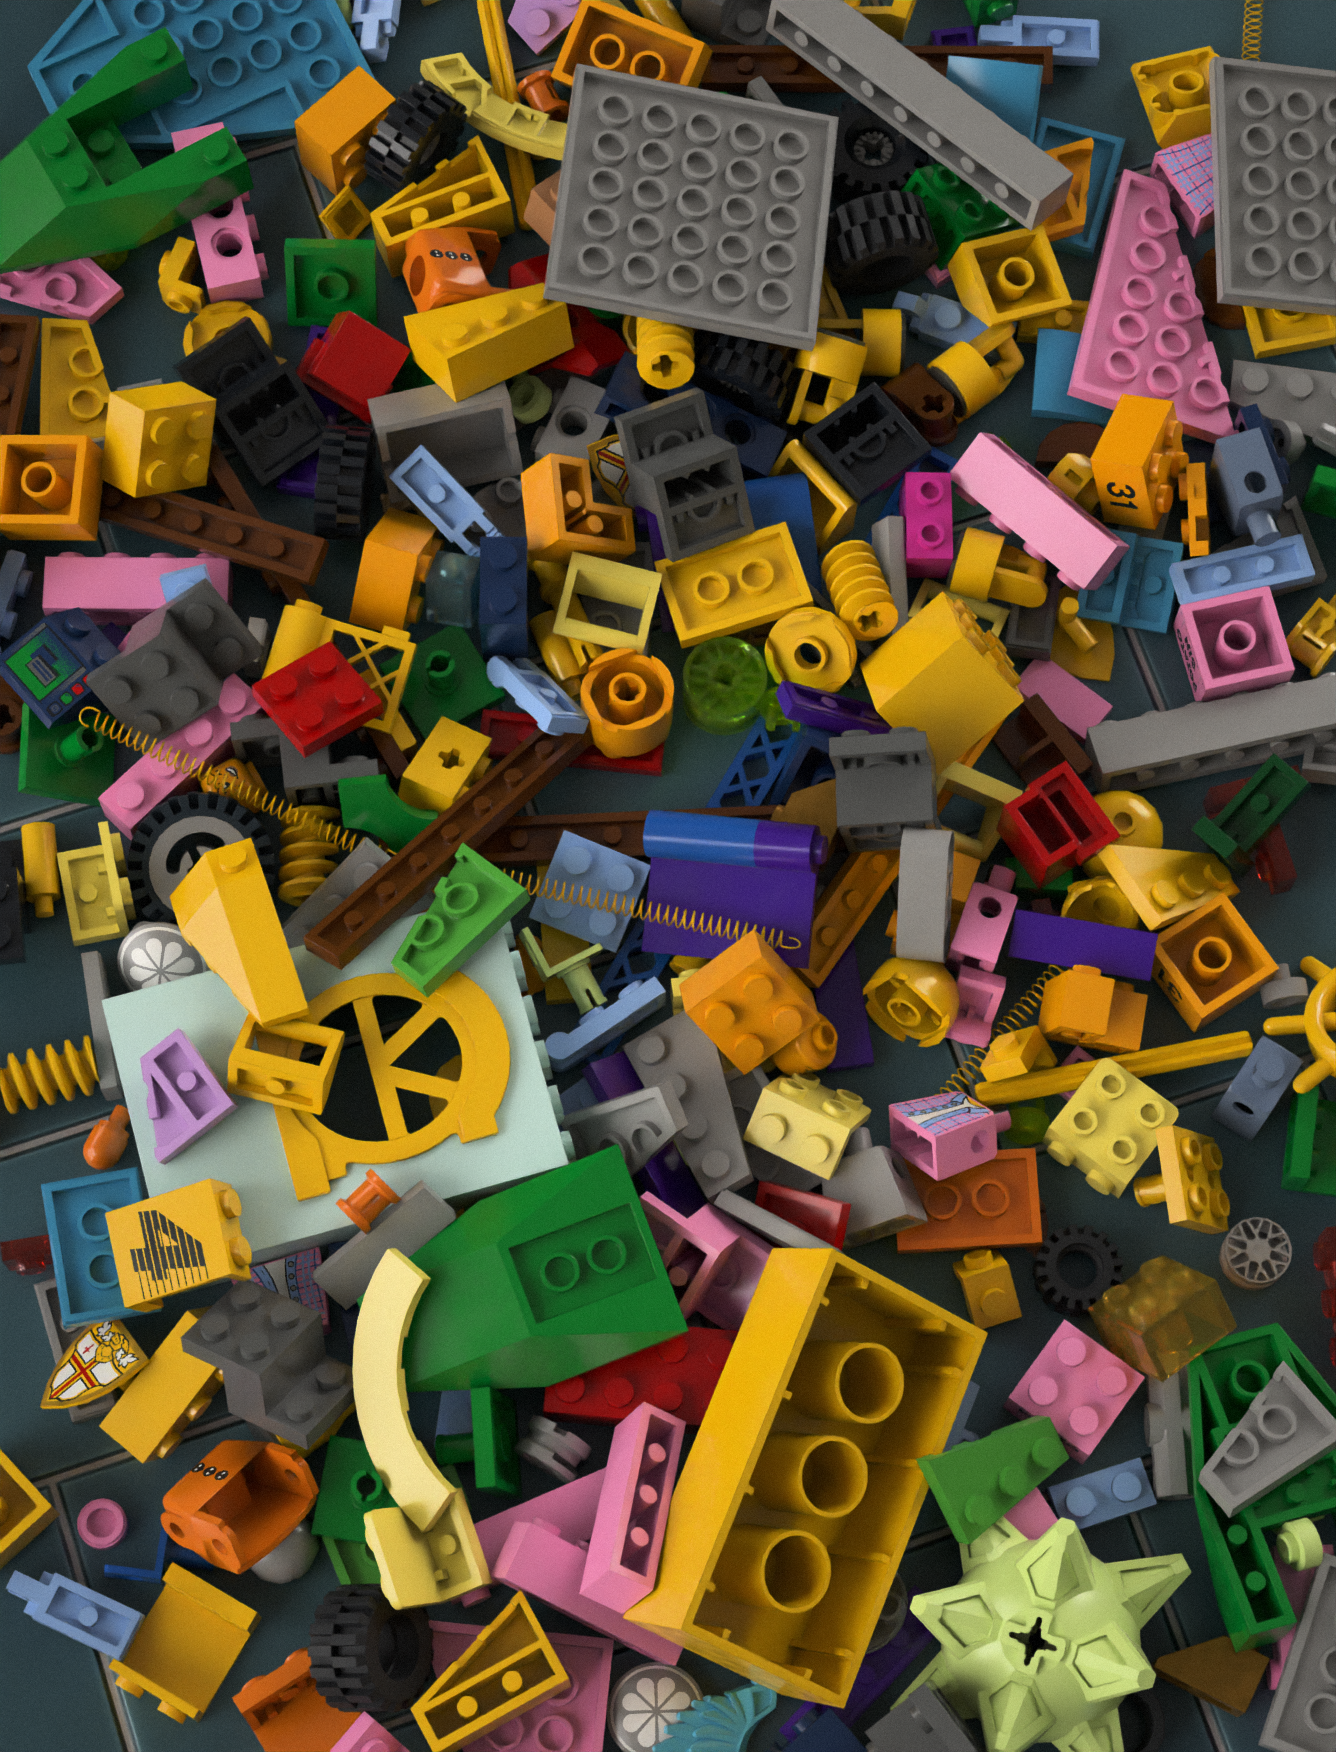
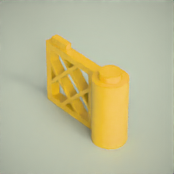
M296 599L294 606L285 605L262 679L327 642H333L336 632L352 636L362 652L349 658L347 661L353 666L366 659L377 680L371 683L369 687L373 691L381 687L388 701L383 721L372 719L362 726L390 734L418 648L417 644L409 642L412 634L385 625L382 633L330 619L321 615L323 607L301 599ZM362 640L376 643V645L366 649ZM387 647L403 651L404 654L399 669L381 678L370 656ZM395 680V683H394V686H393V689H392V692H391V695H390V693H389V691H388V689H387V687H386V684H388V683H390V682H392V681Z

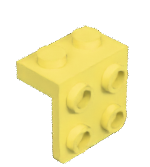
M108 821L98 823L102 845L57 853L74 947L126 937L130 933L128 920L136 919L128 877L119 878L120 876L128 875L120 832L110 834Z
M1103 1058L1048 1127L1042 1142L1048 1146L1047 1152L1056 1161L1065 1166L1073 1164L1087 1175L1085 1177L1086 1181L1095 1190L1104 1195L1112 1193L1119 1199L1137 1171L1158 1145L1155 1129L1173 1125L1178 1118L1179 1112L1176 1106L1110 1058Z
M783 1073L763 1088L743 1140L830 1180L835 1174L851 1134L868 1120L872 1110L863 1105V1099L853 1092L844 1089L833 1091L819 1084L820 1078L813 1073L806 1075L794 1073L792 1076Z
M462 1487L456 1488L458 1492L430 1531L423 1532L400 1507L374 1509L364 1514L365 1537L368 1546L374 1552L381 1573V1588L395 1610L443 1604L493 1583Z

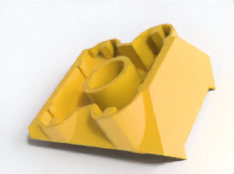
M1211 46L1134 63L1130 68L1157 144L1162 149L1211 133L1209 63L1214 56L1220 57L1214 53Z

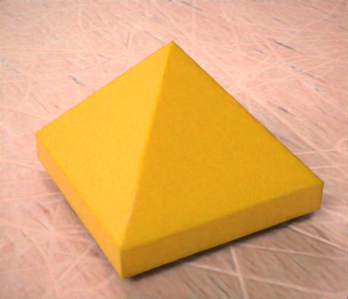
M346 185L318 216L335 239H355L371 222L369 210L349 185Z

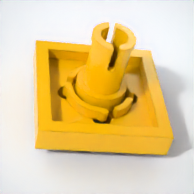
M1175 1125L1155 1129L1162 1173L1135 1178L1133 1184L1134 1194L1141 1207H1148L1152 1204L1166 1201L1170 1224L1211 1235L1229 1231L1227 1217L1230 1214V1203L1226 1192L1222 1189L1219 1172L1223 1165V1159L1214 1138Z

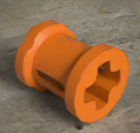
M540 70L525 77L517 87L522 99L527 100L531 109L549 114V120L563 122L568 117L569 104L565 100H561L553 85L555 80L551 78V72L549 70Z
M371 1168L365 1173L367 1179L346 1200L340 1198L335 1203L365 1234L372 1229L370 1223L390 1203L397 1204L401 1200Z

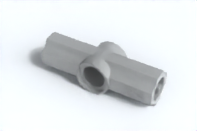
M1159 1348L1146 1351L1144 1353L1147 1403L1144 1405L1143 1421L1146 1445L1151 1447L1154 1496L1156 1500L1164 1501L1194 1499L1186 1350Z

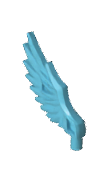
M751 1680V1684L742 1685L731 1691H725L723 1693L724 1696L706 1695L703 1697V1700L694 1699L691 1702V1707L695 1710H685L677 1713V1720L682 1721L681 1723L665 1725L664 1733L673 1737L654 1745L652 1750L653 1752H746L749 1737L758 1723L777 1708V1692Z

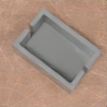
M505 381L458 403L451 399L437 384L367 399L382 474L391 503L409 500V498L388 476L421 444L430 451L463 487L516 476L523 472L518 439L515 433L516 427L511 399Z

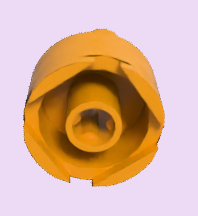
M629 648L611 650L597 657L588 667V672L582 680L580 708L590 719L587 727L591 731L593 744L601 749V752L608 758L617 759L623 756L629 757L647 753L668 738L673 717L674 682L665 664L652 655L649 658L637 654V650Z

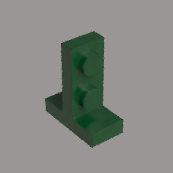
M1273 753L1212 822L1203 815L1191 830L1208 849L1243 878L1255 865L1249 857L1251 853L1311 788V784Z

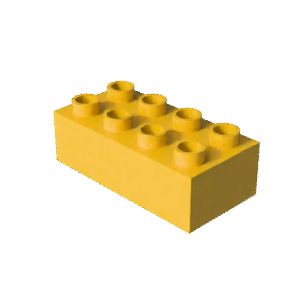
M772 1248L672 1495L653 1590L627 1610L623 1618L783 1696L844 1709L929 1488L916 1459L929 1454L938 1455L943 1452L988 1333L833 1248Z

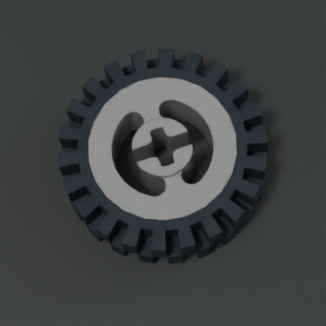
M193 791L185 795H176L168 798V801L161 805L158 804L151 810V813L141 821L132 838L127 869L135 901L137 900L141 906V911L147 918L150 917L155 922H167L178 925L169 896L190 872L189 869L193 866V856L189 849L186 848L181 855L180 866L176 870H171L167 867L166 859L173 845L184 836L192 833L205 832L213 834L224 841L221 847L251 838L270 891L275 877V859L271 840L262 822L256 818L255 814L248 807H244L236 799L221 796L216 792L198 793V791ZM196 843V848L201 857L205 852L217 849L209 843Z

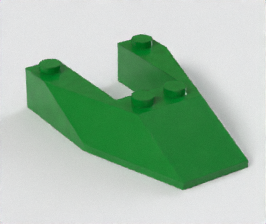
M166 27L122 49L0 160V274L135 249L254 189L247 159L227 127L143 169L119 131L118 126L193 89L186 60Z
M1278 1322L1190 1345L1186 1349L1194 1499L1218 1608L1236 1653L1280 1641L1297 1623L1262 1532L1280 1528L1285 1522L1303 1517L1312 1519L1330 1513L1336 1525V1448L1231 1518L1228 1517L1198 1481L1203 1467L1232 1428L1234 1429L1249 1410L1250 1404L1272 1379L1274 1372L1282 1361L1290 1367L1336 1419V1394Z

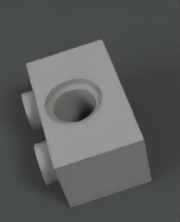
M571 376L565 390L561 388L556 390L549 407V413L552 416L546 427L541 425L538 427L531 443L530 450L535 452V463L549 453L589 459L590 475H592L593 468L586 445L610 436L616 425L609 418L594 413L605 391L604 388ZM570 426H578L584 432L577 436H571L566 434L564 430Z

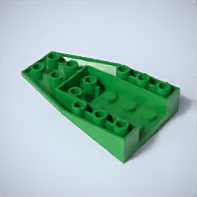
M618 1144L478 1201L408 1257L431 1280L422 1293L415 1309L408 1337H404L401 1369L405 1368L406 1393L460 1391L481 1387H491L493 1389L549 1387L681 1337L689 1331ZM365 1293L356 1299L360 1309Z

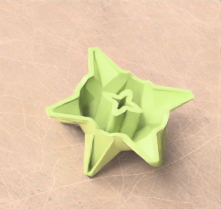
M1002 1516L970 1545L959 1543L963 1576L956 1586L913 1596L910 1606L912 1613L941 1642V1650L890 1707V1711L907 1699L908 1695L923 1683L933 1680L963 1719L977 1718L981 1721L987 1752H1024L1035 1743L1051 1742L1061 1752H1124L1118 1707L1126 1695L1153 1688L1156 1678L1155 1671L1141 1649L1140 1630L1192 1573L1182 1553L1103 1563L1090 1553L1075 1521L1063 1517L1053 1524L1039 1539L1029 1540ZM1039 1626H1041V1638L1045 1640V1644L1037 1649L1033 1656V1644L1029 1642V1637L1033 1634L1030 1633H1036Z

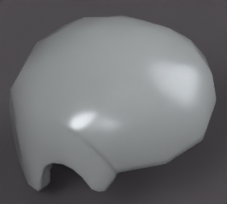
M307 1514L284 1541L263 1559L250 1567V1569L261 1580L278 1584L288 1583L303 1576L310 1569L317 1553L321 1549V1538L311 1534L314 1519Z

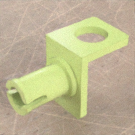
M529 927L520 931L519 938L543 983L556 976L558 979L563 978L581 1015L588 1013L594 1007L596 1008L608 1002L588 967V964L591 963L590 959L600 954L603 950L601 943L550 968Z

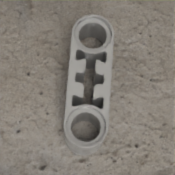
M904 827L899 865L897 958L946 962L951 927L954 831Z

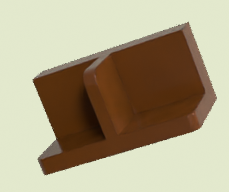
M1038 693L1024 701L1019 715L998 729L991 739L993 745L1026 787L1029 783L1064 761L1068 762L1083 783L1089 778L1094 765Z

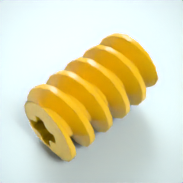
M636 317L637 368L640 376L648 384L659 389L670 390L681 387L688 382L694 373L695 367L693 328Z
M863 540L845 541L833 547L824 557L821 564V575L826 583V588L835 607L837 617L847 625L855 640L872 641L886 636L894 630L898 622V611L894 606V600L889 593V587L885 582V577L880 569L874 549Z
M322 805L298 806L301 809L296 825L301 821L307 810L309 813L304 829L309 825L314 815L317 814L312 833L316 830L322 819L325 818L320 833L321 837L329 824H326V821L339 818L340 811L334 807ZM298 807L290 810L288 821L294 816ZM285 816L280 820L281 826L285 830L280 834V843L284 848L279 852V860L283 866L278 870L279 880L283 883L278 887L277 893L278 898L283 902L300 907L327 879L324 878V874L332 873L338 867L337 863L325 860V856L337 854L339 847L333 843L326 842V835L319 839L318 831L311 835L310 827L303 831V822L298 827H295V818L292 822L287 823ZM332 825L328 838L334 835L338 827Z
M88 1035L83 1036L82 1050L77 1051L71 1041L67 1039L64 1040L62 1055H58L51 1044H46L44 1059L39 1060L33 1049L29 1048L26 1052L24 1064H20L12 1052L8 1053L7 1067L3 1069L0 1067V1088L5 1106L11 1114L19 1112L21 1098L30 1110H34L38 1107L39 1094L42 1095L50 1106L56 1103L59 1089L68 1101H72L75 1099L77 1085L88 1097L94 1094L95 1081L99 1082L96 1054L92 1040Z

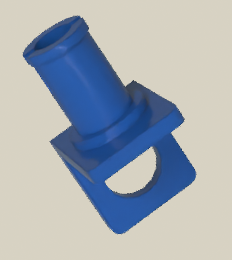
M161 1525L155 1571L105 1564L104 1577L161 1585L163 1570H168V1566L172 1562L180 1567L208 1570V1572H213L214 1565L200 1555L195 1554L194 1551L177 1544Z

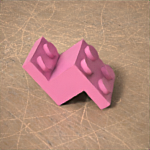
M645 1192L639 1197L684 1319L686 1320L695 1311H698L724 1330L739 1331L771 1250L774 1247L709 1202L687 1219L650 1192Z

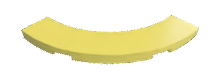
M462 52L421 60L420 72L424 79L429 80L465 105L467 108L465 112L467 114L466 122L493 139L516 149L562 161L567 123L549 120V114L531 109L516 101L512 105L493 93L494 87L488 84L473 69Z
M389 1248L372 1276L357 1320L352 1365L354 1399L365 1445L377 1473L403 1512L423 1532L432 1530L458 1492L435 1466L421 1440L417 1441L407 1414V1411L410 1409L406 1393L405 1368L401 1369L404 1337H408L415 1309L431 1278L398 1249Z

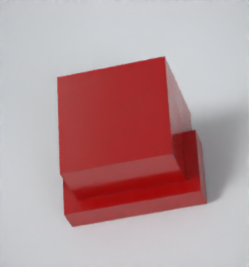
M351 311L338 312L322 339L314 338L295 371L305 386L367 425H371L372 421L367 399L390 393L393 388L391 383L411 349Z
M1067 761L1062 762L1029 783L1025 793L1004 805L996 828L1038 889L1046 886L1078 864L1081 866L1097 856L1108 844L1117 843L1121 837Z

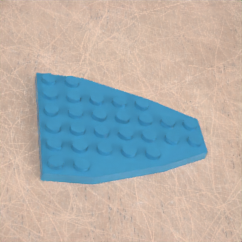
M82 0L27 66L49 114H51L122 49L166 27L186 60L193 89L118 126L130 149L152 150L174 149L171 136L173 132L223 122L224 127H227L231 135L236 137V141L296 135L294 121L357 66L362 67L374 78L335 0Z

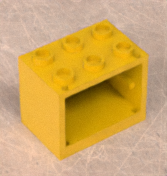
M943 591L859 664L875 709L892 728L906 726L918 729V732L926 731L935 758L936 773L938 775L1024 702L1017 686L1022 680L1013 669L1015 665L1005 653L1007 649L991 630L984 634L981 627L975 621L977 619L976 615L962 599L958 598L952 602Z

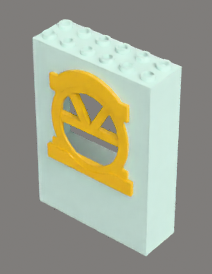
M426 912L397 919L342 970L307 951L305 945L289 949L310 1014L295 1020L319 1025L332 1012L353 1002L387 1130L388 1141L371 1142L347 1138L325 1127L310 1112L230 1093L239 1106L237 1109L166 1165L159 1163L154 1153L157 1143L153 1120L149 1119L146 1101L149 1091L147 1084L143 1081L140 1058L179 1028L187 1034L227 1089L228 1059L249 1012L233 995L227 983L218 973L214 974L212 970L101 1000L149 1197L152 1198L209 1178L231 1184L241 1202L242 1212L238 1218L242 1235L247 1239L251 1248L252 1261L249 1264V1268L316 1247H319L321 1255L329 1253L328 1244L350 1240L358 1234L361 1229L335 1203L340 1198L346 1200L367 1179L365 1173L370 1168L399 1197H402L419 1181L423 1180L454 1209L456 1215L464 1207L465 1212L480 1200L575 1162L576 1154L569 1130L560 1132L558 1128L564 1120V1111L557 1086L547 1087L546 1081L553 1079L544 1039L534 1042L533 1037L541 1035L532 996L522 997L521 992L528 991L520 953L519 950L509 952V948L516 947L510 920L428 998L400 977L391 964L418 916L425 915ZM391 995L406 997L422 1004L421 1009L384 1044L372 1001L375 996ZM439 1018L447 1021L458 1039L462 1054V1070L460 1080L451 1081L390 1066ZM257 1031L251 1050L300 1061L306 1042ZM396 1087L445 1099L448 1101V1105L432 1122L410 1134L407 1132ZM390 1203L381 1213H383L393 1203ZM226 1277L217 1281H213L183 1291L181 1293L184 1294L194 1290L220 1284L223 1282L230 1281L231 1279Z

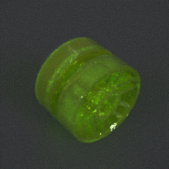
M716 637L699 644L688 656L683 669L682 702L687 716L697 727L715 735L740 733L753 725L762 713L767 687V669L759 652L749 643L734 637Z

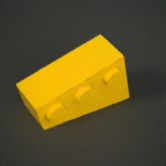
M478 135L468 141V148L451 161L445 158L435 166L436 172L418 185L412 182L370 213L376 245L392 278L403 275L402 266L406 258L404 252L405 243L410 236L420 229L466 226L496 230L498 239L515 232L511 200Z
M540 283L404 316L413 361L451 399L458 403L574 348L566 303L543 298L545 284Z
M212 1306L187 1310L150 1358L151 1362L143 1367L99 1425L100 1428L142 1464L159 1458L167 1459L181 1443L183 1437L180 1434L191 1421H196L206 1411L212 1402V1397L224 1384L221 1369L183 1352L181 1337Z
M521 1589L494 1621L481 1631L477 1639L459 1659L454 1661L410 1708L433 1752H456L571 1687L569 1677Z

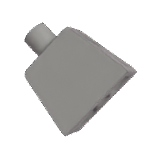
M865 1127L856 1129L851 1134L846 1145V1157L841 1158L834 1176L830 1180L822 1177L823 1196L851 1203L842 1247L848 1250L928 1222L927 1215L901 1154L885 1146L873 1147L870 1130Z

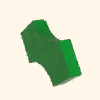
M386 774L338 779L344 828L362 829L373 833L381 838L391 851L398 853L439 817L436 810L419 809L402 801L391 789Z

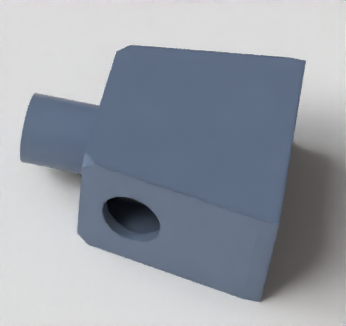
M1260 427L1217 439L1207 482L1231 533L1239 536L1250 532L1255 545L1258 547L1276 542L1282 535L1277 525V520L1284 495Z
M1262 1035L1210 1117L1251 1143L1302 1065L1303 1060ZM1235 1102L1245 1104L1254 1114L1242 1111Z

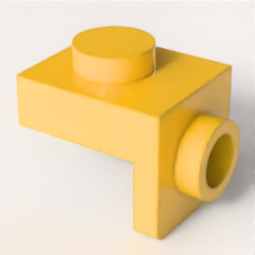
M178 236L172 251L166 250L162 256L159 266L160 278L158 285L163 302L171 309L184 314L190 311L199 314L198 311L206 306L204 292L202 288L190 284L200 263L194 241Z
M1034 1025L998 1035L991 1043L990 1050L981 1064L980 1070L987 1082L991 1083L1020 1074L1054 1068L1057 1058L1039 1027Z
M977 1249L964 1255L963 1260L952 1264L954 1274L961 1282L971 1323L974 1326L985 1329L1022 1317L1009 1264L998 1250Z

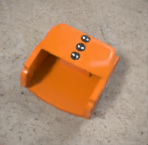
M466 226L420 229L408 238L404 246L406 258L402 266V273L418 313L513 290L491 287L486 278V275L490 274L501 250V243L497 238L496 230ZM476 251H485L484 255L478 259Z
M228 1439L220 1442L163 1497L165 1512L161 1514L160 1520L166 1533L177 1544L194 1551L214 1566L241 1574L268 1555L293 1532L315 1504L319 1489L309 1465L302 1457L298 1456L296 1450L273 1442Z

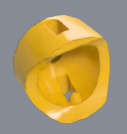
M1068 453L1057 464L1047 479L1093 515L1101 505L1090 458L1084 454Z

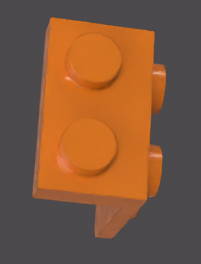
M308 1647L293 1652L287 1657L282 1666L268 1675L254 1677L243 1686L240 1693L232 1697L265 1752H330L362 1714L361 1712H342L338 1708H332L326 1703V1697L319 1695L316 1690V1678L311 1677L309 1669L311 1657H308Z

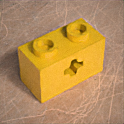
M442 716L403 773L398 797L413 807L436 810L440 816L491 770L493 760L488 758L492 738Z

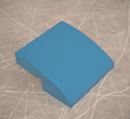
M949 55L946 78L953 84L958 85L965 93L985 108L994 112L997 117L1021 135L1026 136L1032 143L1034 142L1043 66Z
M1038 328L1031 417L1075 420V422L1082 421L1099 425L1105 429L1114 410L1067 395L1081 334Z
M1109 529L1129 545L1130 548L1097 590H1084L1080 588L1077 599L1079 603L1077 616L1115 626L1169 635L1177 595L1168 570L1172 563L1184 561L1186 545L1184 543L1141 537L1136 533Z

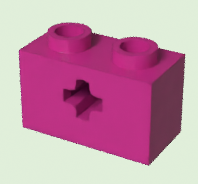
M905 472L899 490V516H903L905 524L907 577L946 578L953 561L951 473Z

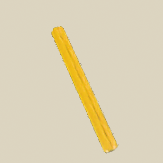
M477 0L492 86L494 87L493 91L497 96L512 105L515 101L520 103L500 0ZM504 143L519 226L522 230L529 231L533 228L523 217L531 190L536 186L531 156L528 152Z
M1244 1030L1107 1058L1115 1061L1136 1078L1247 1057L1253 1051V1044L1249 1032ZM1101 1059L1020 1074L991 1083L987 1081L979 1082L975 1085L976 1101L987 1107L1078 1090Z

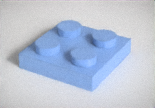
M564 830L539 890V895L544 889L546 878H548L547 896H550L554 882L557 880V899L562 891L563 883L566 882L564 899L566 901L574 883L573 903L579 895L580 887L583 886L581 899L583 905L591 887V907L600 889L599 908L602 907L606 893L609 891L608 910H610L617 893L616 911H619L624 895H626L625 914H627L633 897H635V910L650 873V865ZM545 892L541 897L537 896L529 918L595 945L601 943L603 948L615 953L619 949L632 917L631 911L625 917L623 909L616 915L614 907L609 913H607L605 906L599 911L597 903L592 909L589 908L588 902L585 906L581 907L579 900L573 905L571 897L567 903L563 902L562 896L558 901H555L553 895L550 899H547Z

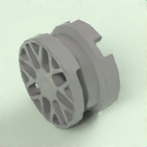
M1253 1217L1242 1220L1227 1234L1220 1247L1219 1261L1223 1273L1231 1283L1245 1290L1258 1291L1269 1288L1285 1273L1291 1262L1292 1246L1287 1233L1280 1225L1267 1218Z
M533 1415L528 1424L530 1430L526 1438L518 1440L514 1451L527 1462L566 1484L573 1482L578 1475L575 1470L580 1461L587 1460L592 1452V1448L571 1432L558 1428L556 1423L539 1415Z

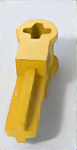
M1336 593L1328 603L1318 598L1286 638L1290 655L1311 669L1310 675L1314 678L1320 675L1336 654Z

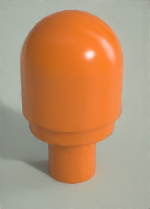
M116 1105L108 1121L100 1120L97 1125H94L83 1147L84 1158L91 1167L98 1170H107L115 1166L120 1160L128 1145V1138L130 1136L125 1130L130 1121L127 1108Z

